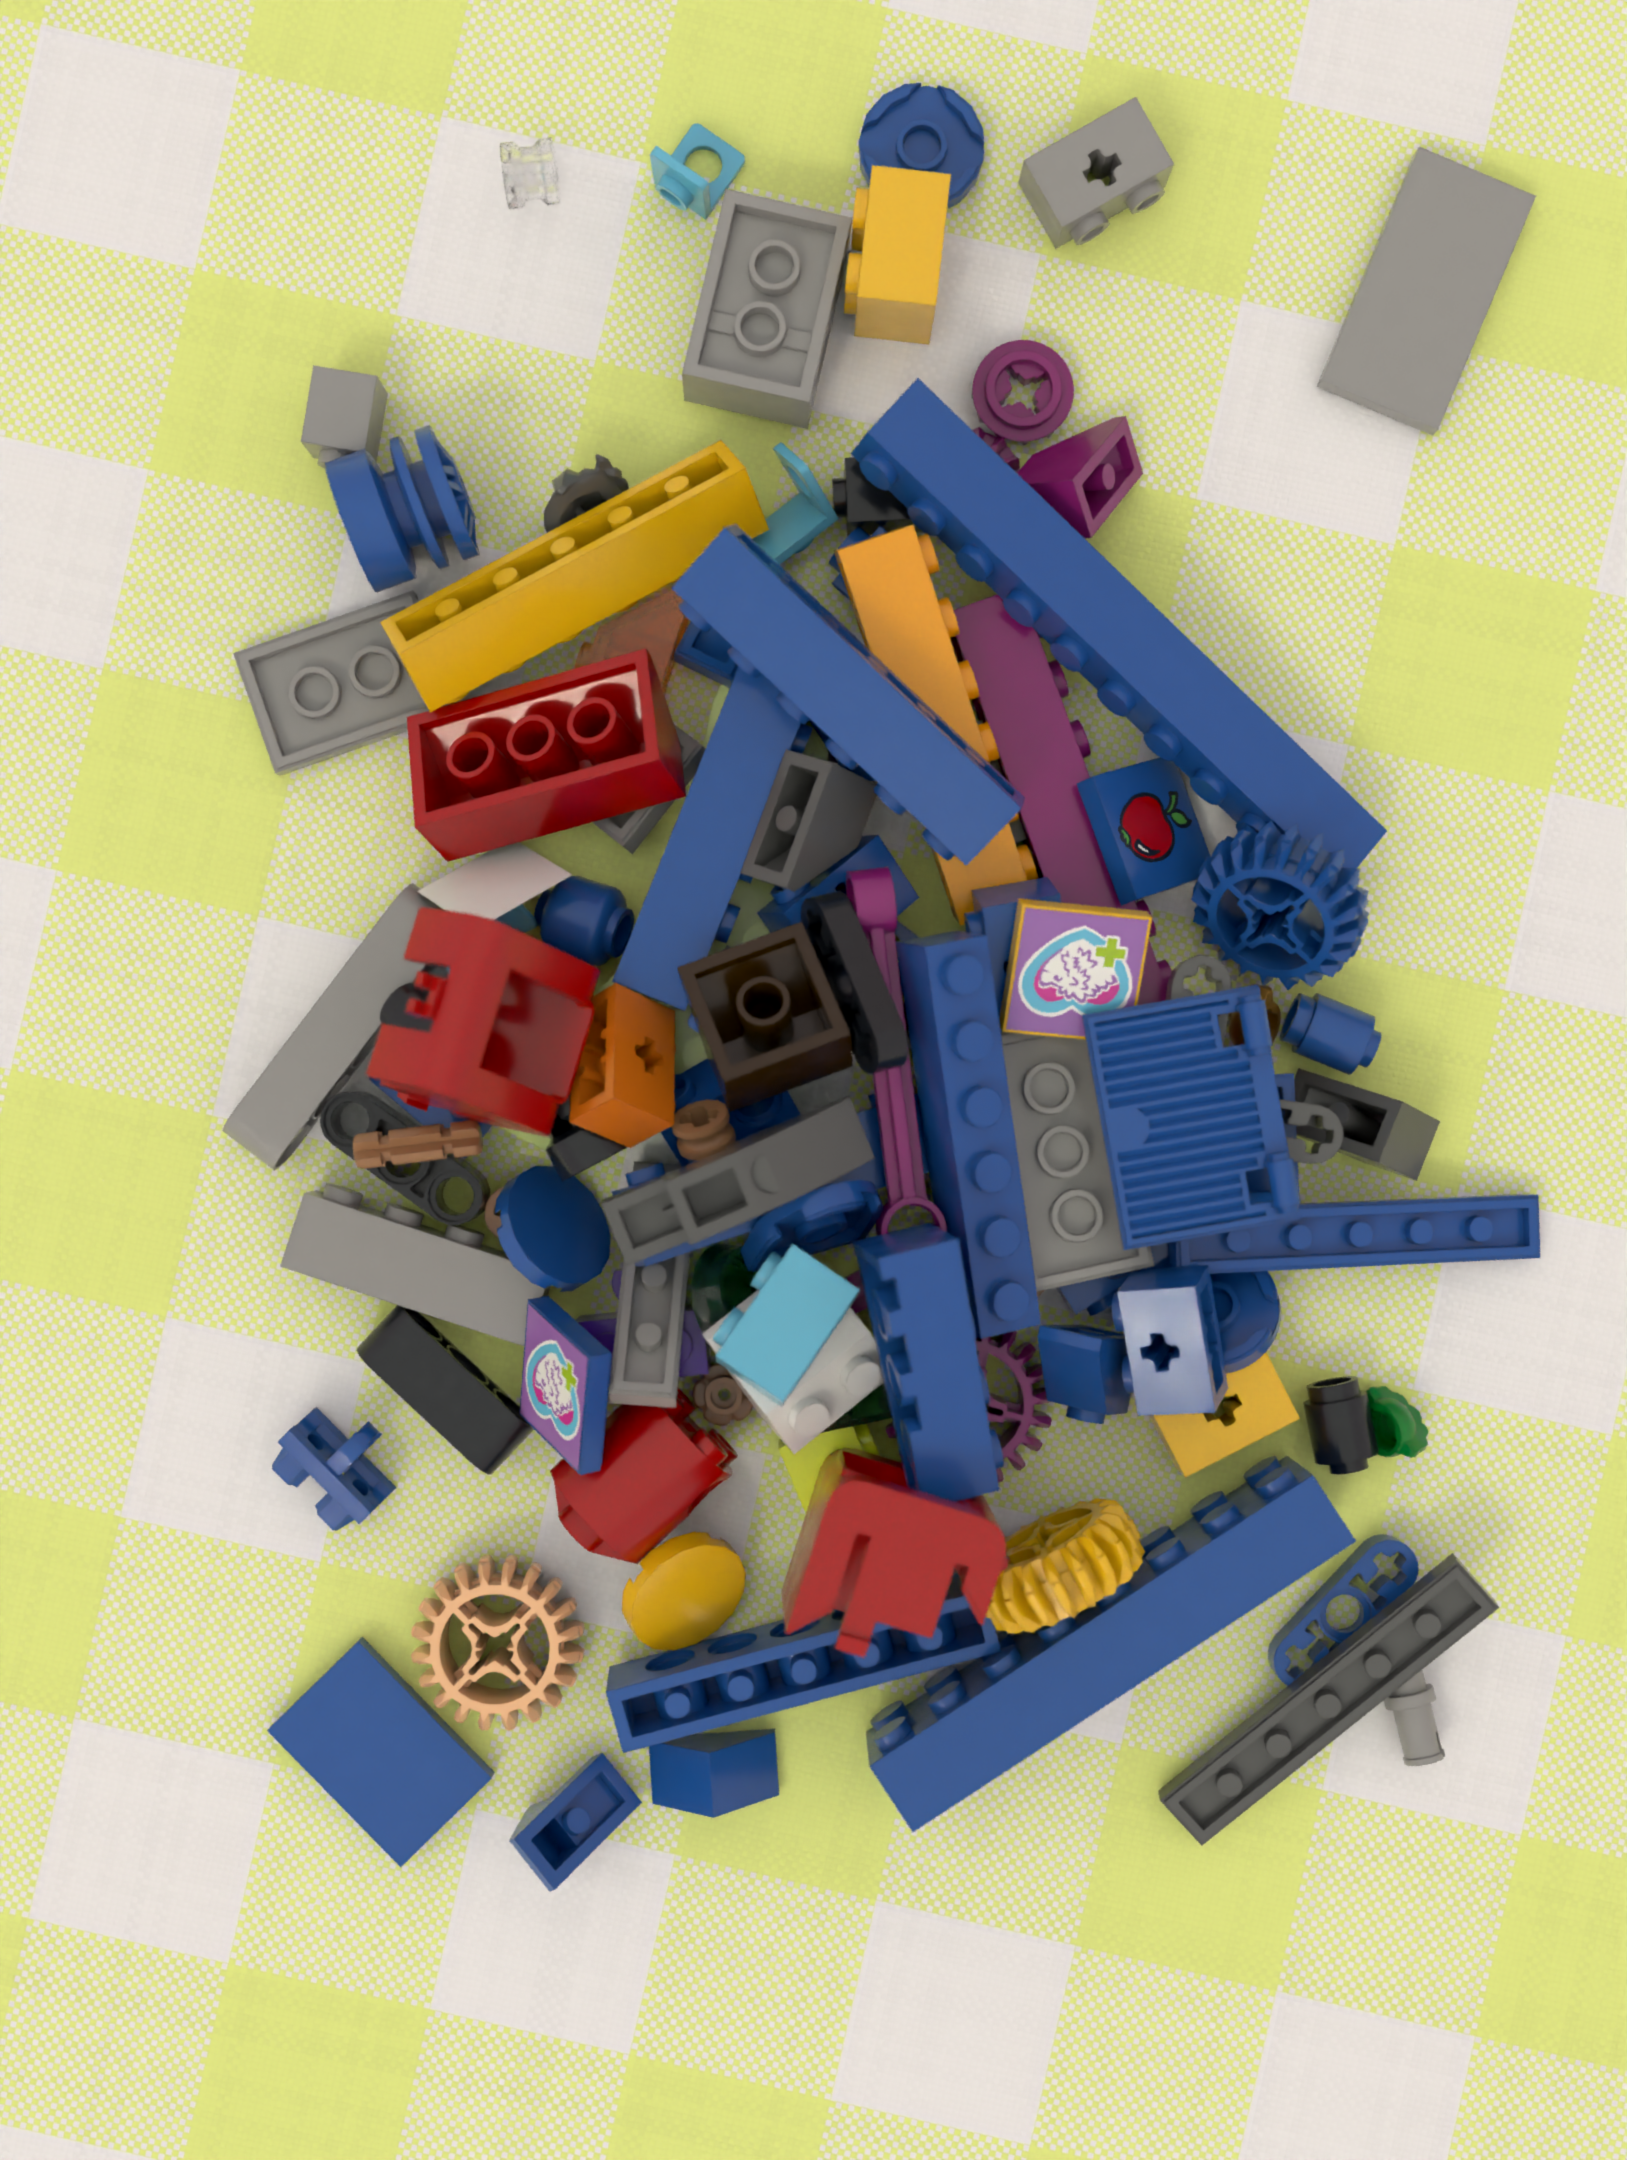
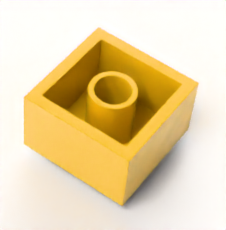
M872 165L869 189L856 188L851 250L862 251V254L849 252L844 314L856 315L854 336L929 345L937 302L951 174Z

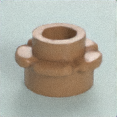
M719 1363L711 1365L709 1374L703 1375L704 1377L701 1380L695 1382L692 1393L694 1404L697 1408L703 1410V1417L714 1425L726 1426L734 1419L741 1421L753 1409V1405L731 1374ZM723 1388L730 1391V1398L721 1400L718 1396L719 1390Z

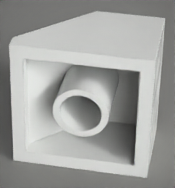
M760 1291L754 1292L740 1303L737 1308L745 1313ZM849 1308L783 1407L728 1370L759 1415L793 1454L797 1453L884 1383L874 1337L851 1308ZM728 1314L702 1334L715 1354L718 1353L722 1346L712 1339Z

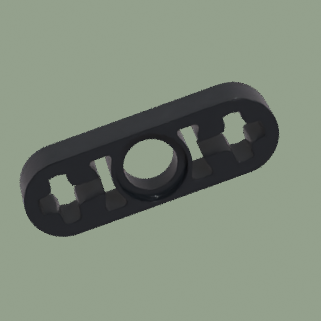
M842 891L806 898L801 908V921L851 1034L852 1052L858 1065L867 1074H874L903 1066L908 1058L906 1031L850 899Z

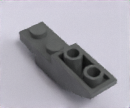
M846 1096L728 1144L726 1149L605 1198L601 1200V1206L626 1266H629L685 1242H689L692 1245L753 1219L843 1176L875 1157L850 1096Z

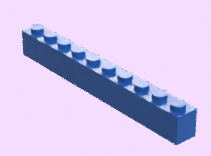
M919 378L910 385L873 425L851 452V455L859 462L863 475L870 483L881 490H889L907 507L911 521L922 532L930 536H937L956 554L955 559L959 567L969 577L979 582H985L1003 599L1005 610L1015 621L1023 626L1032 627L1050 644V651L1054 658L1068 670L1079 672L1097 689V696L1101 703L1112 713L1126 717L1144 734L1143 738L1148 748L1158 757L1172 761L1190 778V785L1194 792L1206 802L1218 805L1236 822L1237 831L1243 830L1248 825L1259 832L1262 826L1272 821L1279 832L1285 834L1287 829L1297 824L1300 836L1309 841L1322 833V848L1329 853L1344 849V862L1341 866L1345 868H1358L1387 832L1371 814Z

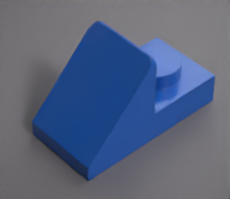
M600 1753L592 1756L549 1799L531 1805L525 1811L509 1841L548 1891H554L642 1802L606 1756Z

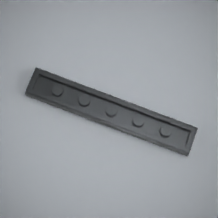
M1452 1553L1158 1790L1160 1801L1202 1846L1499 1608L1498 1604Z

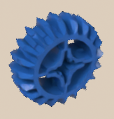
M1272 821L1262 826L1259 832L1246 825L1243 830L1237 832L1234 838L1227 836L1219 842L1211 857H1206L1198 871L1200 876L1193 888V896L1191 898L1197 904L1194 909L1193 922L1205 927L1202 943L1219 945V961L1232 959L1239 964V977L1252 971L1259 974L1262 986L1268 984L1274 978H1279L1287 990L1298 984L1300 979L1313 987L1324 975L1333 977L1336 972L1342 969L1344 963L1348 962L1349 958L1355 955L1361 943L1360 937H1362L1368 925L1367 918L1369 912L1365 908L1368 904L1367 896L1369 891L1357 886L1360 881V869L1341 866L1344 862V849L1329 853L1322 848V833L1309 841L1300 836L1297 824L1287 829L1285 834H1281Z

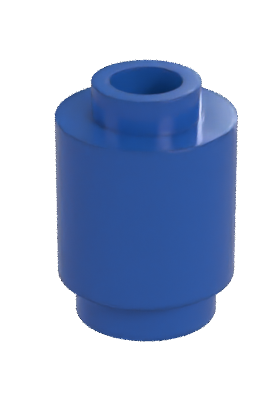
M1299 993L1285 1017L1280 1040L1291 1044L1292 1052L1351 1075L1358 1065L1365 1068L1370 1065L1378 1050L1381 1032L1374 1030L1375 1016L1318 993L1312 998Z

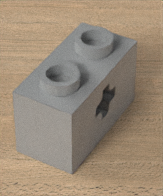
M1135 97L1025 159L1018 184L1056 249L1072 239L1076 245L1092 240L1109 226V218L1129 208L1132 214H1136L1153 205L1164 195L1165 191L1163 188L1166 186L1174 163L1138 99ZM1092 172L1096 179L1088 183V173ZM1108 176L1110 182L1108 186H1105L1100 179Z

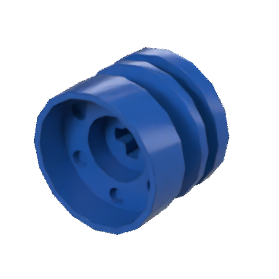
M430 425L414 430L423 459L418 462H412L399 436L390 439V452L394 470L388 473H382L367 449H362L325 463L330 488L342 522L359 563L370 585L377 593L417 578L412 548L424 545L432 561L439 569L450 566L442 537L450 534L463 560L480 555L475 533L476 516L454 458L438 441Z

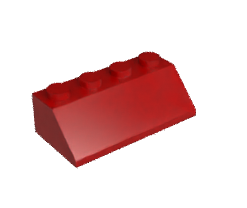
M647 648L453 703L432 712L426 711L407 717L414 825L447 862L686 797L680 741L651 654Z

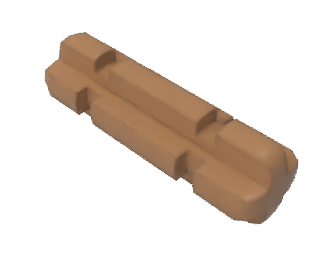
M473 1120L451 1122L450 1128H444L443 1124L393 1129L389 1130L388 1135L384 1136L379 1131L360 1133L353 1138L354 1160L357 1167L362 1169L386 1166V1161H392L393 1165L442 1160L447 1159L448 1154L451 1153L457 1158L475 1156L482 1153L483 1149L480 1124Z

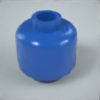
M570 876L556 884L552 891H544L538 899L534 912L537 926L540 927L542 942L594 967L604 965L611 957L617 958L623 954L634 927L633 911L627 908L626 898L619 889L580 876Z

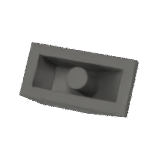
M785 750L740 873L794 892L858 848L877 796L873 790L876 784L835 763Z
M1298 1068L1294 1078L1295 1102L1320 1105L1329 1108L1338 1116L1343 1126L1344 1137L1338 1153L1417 1181L1440 1123L1439 1120L1403 1101ZM1310 1115L1308 1125L1296 1126L1298 1137L1313 1143L1325 1142L1326 1130L1316 1127V1117Z

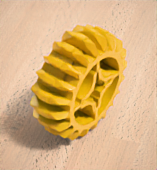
M1095 1498L1089 1502L1079 1501L1068 1508L1060 1507L1056 1512L1047 1516L1041 1515L1038 1520L1021 1526L1020 1530L1014 1534L1004 1537L1006 1556L1009 1557L1007 1569L999 1574L986 1618H990L997 1631L1019 1634L1022 1631L1034 1632L1045 1625L1053 1627L1060 1620L1068 1617L1075 1618L1078 1612L1088 1607H1096V1602L1105 1596L1115 1594L1119 1585L1129 1582L1133 1572L1137 1571L1143 1562L1142 1556L1145 1550L1139 1540L1141 1535L1133 1519L1129 1517L1128 1513H1125L1117 1500Z

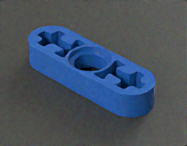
M1380 1534L1366 1539L1271 1640L1268 1648V1660L1272 1670L1279 1679L1288 1686L1307 1671H1304L1297 1665L1287 1671L1286 1669L1291 1661L1286 1652L1292 1645L1303 1650L1312 1643L1316 1636L1307 1627L1313 1620L1318 1628L1335 1643L1328 1649L1319 1639L1307 1653L1313 1662L1309 1668L1414 1585L1419 1571L1418 1561L1414 1552L1402 1541L1391 1535ZM1382 1552L1384 1555L1391 1557L1398 1552L1399 1555L1395 1558L1394 1564L1400 1571L1392 1579L1382 1574L1373 1581L1369 1587L1379 1596L1372 1603L1370 1598L1350 1581L1358 1575L1367 1584L1378 1572V1567L1373 1562L1375 1556ZM1339 1595H1350L1355 1597L1359 1603L1360 1612L1356 1622L1343 1629L1330 1626L1326 1619V1609L1329 1602Z

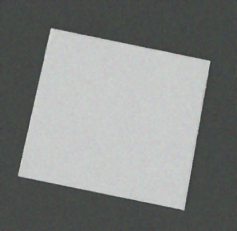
M518 842L490 850L417 892L444 910L468 913L495 920L567 879L572 874Z

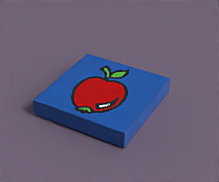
M1159 757L1095 775L1076 783L1121 906L1198 879L1200 876L1198 871L1206 857L1210 856L1179 768L1172 761Z

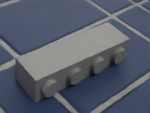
M326 1183L324 1192L315 1190L304 1193L280 1267L512 1343L525 1345L528 1299L548 1296L551 1286L544 1289L531 1283L512 1265L504 1251L482 1244L485 1234L461 1225H447L446 1231L443 1232L422 1225L424 1214L392 1203H387L385 1211L382 1212L361 1205L362 1193L335 1184Z

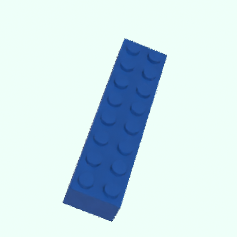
M1271 1456L1258 1462L1244 1474L1243 1477L1246 1483L1226 1496L1222 1491L1210 1494L1192 1507L1190 1513L1193 1517L1173 1531L1169 1526H1164L1143 1538L1140 1542L1145 1553L1142 1556L1143 1562L1139 1569L1133 1572L1129 1582L1117 1587L1115 1594L1105 1596L1096 1602V1607H1088L1078 1612L1075 1618H1065L1057 1622L1053 1627L1045 1625L1034 1632L1022 1631L1012 1636L1010 1633L1003 1631L997 1634L1001 1652L979 1657L959 1671L956 1666L947 1667L929 1679L924 1685L926 1693L905 1706L900 1700L878 1712L870 1721L873 1728L866 1731L869 1767L911 1831L915 1832L1355 1543V1538L1315 1477L1289 1456H1285L1279 1461L1276 1456Z

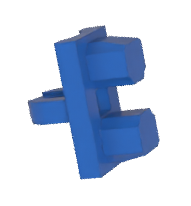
M315 1407L278 1441L283 1448L273 1462L272 1470L287 1485L298 1487L311 1476L327 1492L315 1507L317 1515L332 1530L337 1531L353 1520L360 1524L396 1489L394 1484L363 1454L382 1435L369 1421L348 1439Z

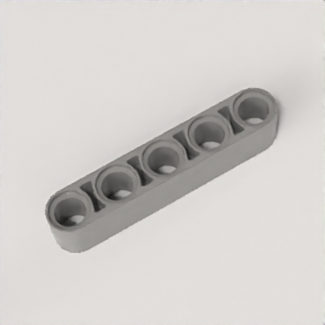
M414 883L408 885L391 903L240 1101L223 1127L224 1133L274 1171L283 1165L320 1119L325 1103L333 1096L339 1094L374 1048L382 1025L380 1021L381 1009L388 997L402 985L414 984L418 971L430 974L435 968L434 965L415 963L403 959L419 908L444 910L417 891L420 888Z

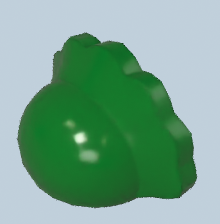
M1386 1386L1370 1387L1366 1390L1379 1449L1378 1455L1384 1457L1404 1455L1413 1458L1424 1451L1428 1445L1426 1439L1428 1429L1422 1423L1420 1412L1414 1406L1408 1404L1403 1395L1392 1392Z

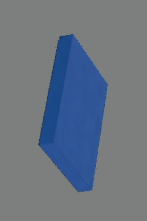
M363 1637L267 1730L400 1867L482 1789L495 1773Z

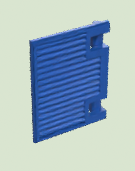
M1258 984L1082 1015L1123 1250L1300 1220L1298 1205L1301 1204L1295 1167L1293 1158L1289 1156L1270 1046H1273L1269 1021L1265 1000L1261 999ZM1239 1011L1245 1044L1223 1048L1217 1015ZM1267 1169L1273 1200L1251 1204L1245 1172Z

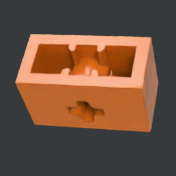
M615 983L592 997L591 1002L594 1004L595 1012L571 1088L570 1123L632 1148L674 1125L675 1011Z

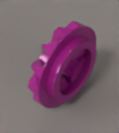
M1016 340L996 347L981 361L974 376L971 398L973 399L979 422L985 424L994 432L997 438L1004 437V439L1026 445L1031 441L1044 437L1049 438L1064 422L1073 403L1074 385L1067 364L1053 349L1035 341ZM1008 372L1014 380L1018 379L1023 386L1029 385L1032 382L1036 384L1044 380V382L1040 383L1032 398L1033 405L1035 406V415L1031 408L1027 409L1022 402H1017L1012 406L1009 403L1002 407L1012 390Z

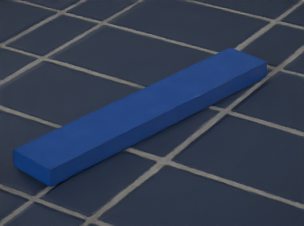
M1536 1194L1301 1203L1298 1205L1300 1220L1169 1243V1268L1209 1265L1210 1274L1540 1258L1539 1197Z

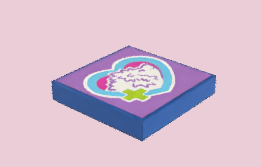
M549 1296L528 1299L519 1415L579 1475L600 1471L603 1460L612 1353Z

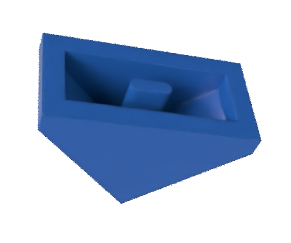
M775 1729L693 1734L649 1746L653 1804L715 1818L779 1795Z

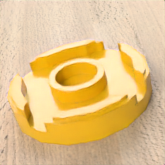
M691 1532L670 1538L651 1550L639 1563L643 1570L638 1574L634 1583L629 1577L623 1590L622 1613L638 1640L652 1649L674 1651L697 1644L716 1632L734 1613L744 1593L746 1571L739 1555L722 1538L720 1540L713 1539L708 1533Z

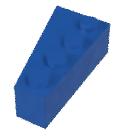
M926 1223L853 1241L907 1488L953 1502L999 1491L996 1469L1004 1467V1459L998 1436L993 1428H989L986 1404L990 1403V1394L985 1374L978 1361L975 1343L976 1329L969 1306L959 1239L931 1223Z

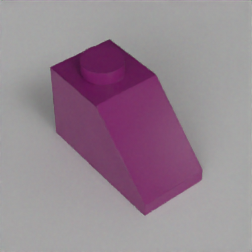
M1126 416L1107 420L1033 454L1017 474L1086 539L1093 537L1142 476L1143 471Z

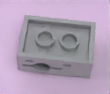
M725 190L682 371L684 401L808 429L850 249L852 217L734 190Z

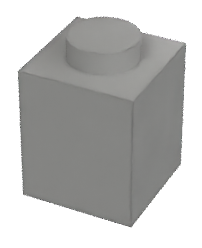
M313 365L301 443L313 458L318 459L317 464L320 467L325 468V463L362 449H367L377 463L388 396L378 376Z

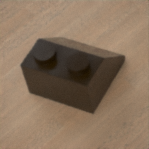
M802 921L677 967L707 1058L729 1112L853 1066L851 1034Z

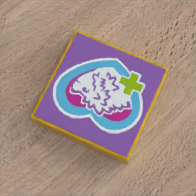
M1018 898L999 1017L1002 1032L1086 1040L1082 1015L1137 1006L1152 916L1147 911Z

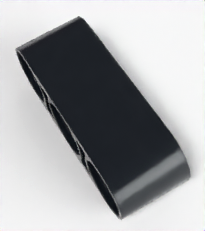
M343 1092L333 1096L325 1103L320 1117V1126L327 1140L353 1160V1137L345 1133L340 1123L343 1109L348 1104L356 1102L367 1110L369 1126L365 1133L379 1131L384 1136L388 1135L389 1130L418 1127L381 1099L368 1092ZM453 1153L448 1154L447 1159L421 1162L419 1169L411 1176L400 1173L394 1167L392 1161H386V1166L367 1168L368 1171L433 1218L447 1225H460L478 1218L485 1211V1205L490 1197L491 1189L486 1177L461 1157H454ZM453 1177H460L466 1180L473 1189L474 1201L465 1213L455 1212L445 1204L443 1189L446 1183Z
M397 1305L357 1347L356 1351L361 1359L468 1461L488 1475H492L534 1430L519 1415L520 1406L418 1311Z

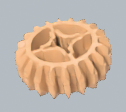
M491 1555L482 1556L478 1564L479 1577L475 1575L472 1568L465 1562L457 1565L454 1573L458 1586L451 1580L441 1577L433 1586L440 1600L424 1598L419 1606V1611L430 1621L416 1622L411 1632V1635L416 1639L429 1643L415 1648L411 1654L412 1662L432 1664V1667L428 1668L419 1678L420 1686L431 1687L440 1683L443 1688L439 1691L433 1702L436 1707L442 1708L447 1705L451 1698L460 1704L454 1716L457 1723H463L471 1710L480 1712L478 1725L482 1731L490 1728L495 1714H501L502 1724L506 1730L515 1729L518 1723V1709H521L525 1717L532 1723L540 1720L542 1708L539 1700L548 1706L556 1708L563 1698L557 1685L572 1687L577 1679V1673L567 1664L582 1662L585 1653L584 1648L567 1642L583 1635L585 1630L584 1623L576 1620L563 1621L564 1618L575 1611L577 1607L575 1598H565L556 1603L553 1597L560 1590L563 1584L562 1580L554 1577L550 1579L544 1588L536 1583V1580L541 1573L542 1565L537 1562L532 1563L525 1577L516 1574L518 1558L515 1555L507 1556L502 1567V1573H496L495 1563ZM497 1594L516 1598L523 1603H520L510 1612L498 1613L489 1609L484 1603L477 1606L471 1599ZM453 1613L464 1623L461 1630L470 1640L472 1647L471 1654L460 1667L455 1662L449 1645V1625ZM538 1616L546 1629L549 1640L548 1664L543 1670L532 1661L535 1654L529 1649L524 1638V1633ZM517 1624L507 1648L500 1647L495 1652L491 1650L479 1661L487 1647L486 1643L490 1636L495 1638L502 1632L506 1634ZM498 1672L509 1677L514 1683L520 1679L524 1684L514 1688L496 1689L481 1685L476 1681L486 1673Z

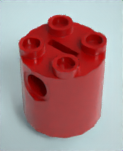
M679 1388L677 1390L676 1408L622 1404L606 1418L603 1460L600 1471L579 1475L563 1458L551 1469L550 1473L555 1485L559 1520L569 1534L589 1552L638 1564L691 1514L709 1492L732 1476L733 1471L729 1465L738 1457L736 1451L714 1428L707 1432L692 1420L689 1415L696 1408Z

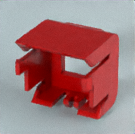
M425 907L419 908L403 959L415 963L450 968L447 979L418 971L414 987L429 992L427 1002H422L418 999L409 998L406 1014L420 1019L431 1020L433 1024L430 1032L382 1024L366 1075L381 1080L380 1085L398 1091L397 1096L405 1104L427 1112L428 1106L447 1109L450 1111V1114L457 1118L549 1137L559 1104L564 1103L570 1095L595 1012L594 1004L591 1001L600 970L498 921L468 913Z
M843 1448L834 1451L825 1459L820 1468L782 1587L785 1633L790 1634L835 1609L845 1612L835 1643V1649L865 1658L876 1622L932 1639L954 1568L961 1579V1589L979 1624L983 1625L999 1574L1007 1569L1009 1557L1006 1556V1542L1003 1532L985 1497L980 1495L957 1502L949 1501L907 1488L901 1462L853 1448Z

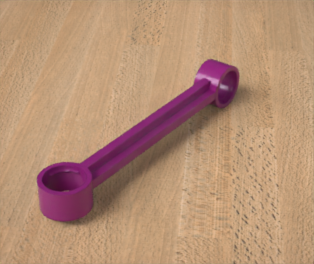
M888 867L847 871L846 895L854 907L907 1035L895 940L897 928L896 898L890 870ZM908 1047V1058L903 1066L872 1074L888 1202L883 1206L881 1216L876 1221L877 1235L888 1233L891 1217L898 1209L906 1205L919 1206L926 1209L932 1216L933 1225L947 1232L946 1221L942 1212L935 1204L927 1200Z

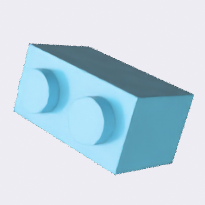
M794 1244L791 1245L783 1258L775 1252L770 1254L751 1282V1285L760 1291L745 1313L734 1307L712 1339L722 1346L715 1355L717 1363L781 1407H783L843 1319L860 1289Z

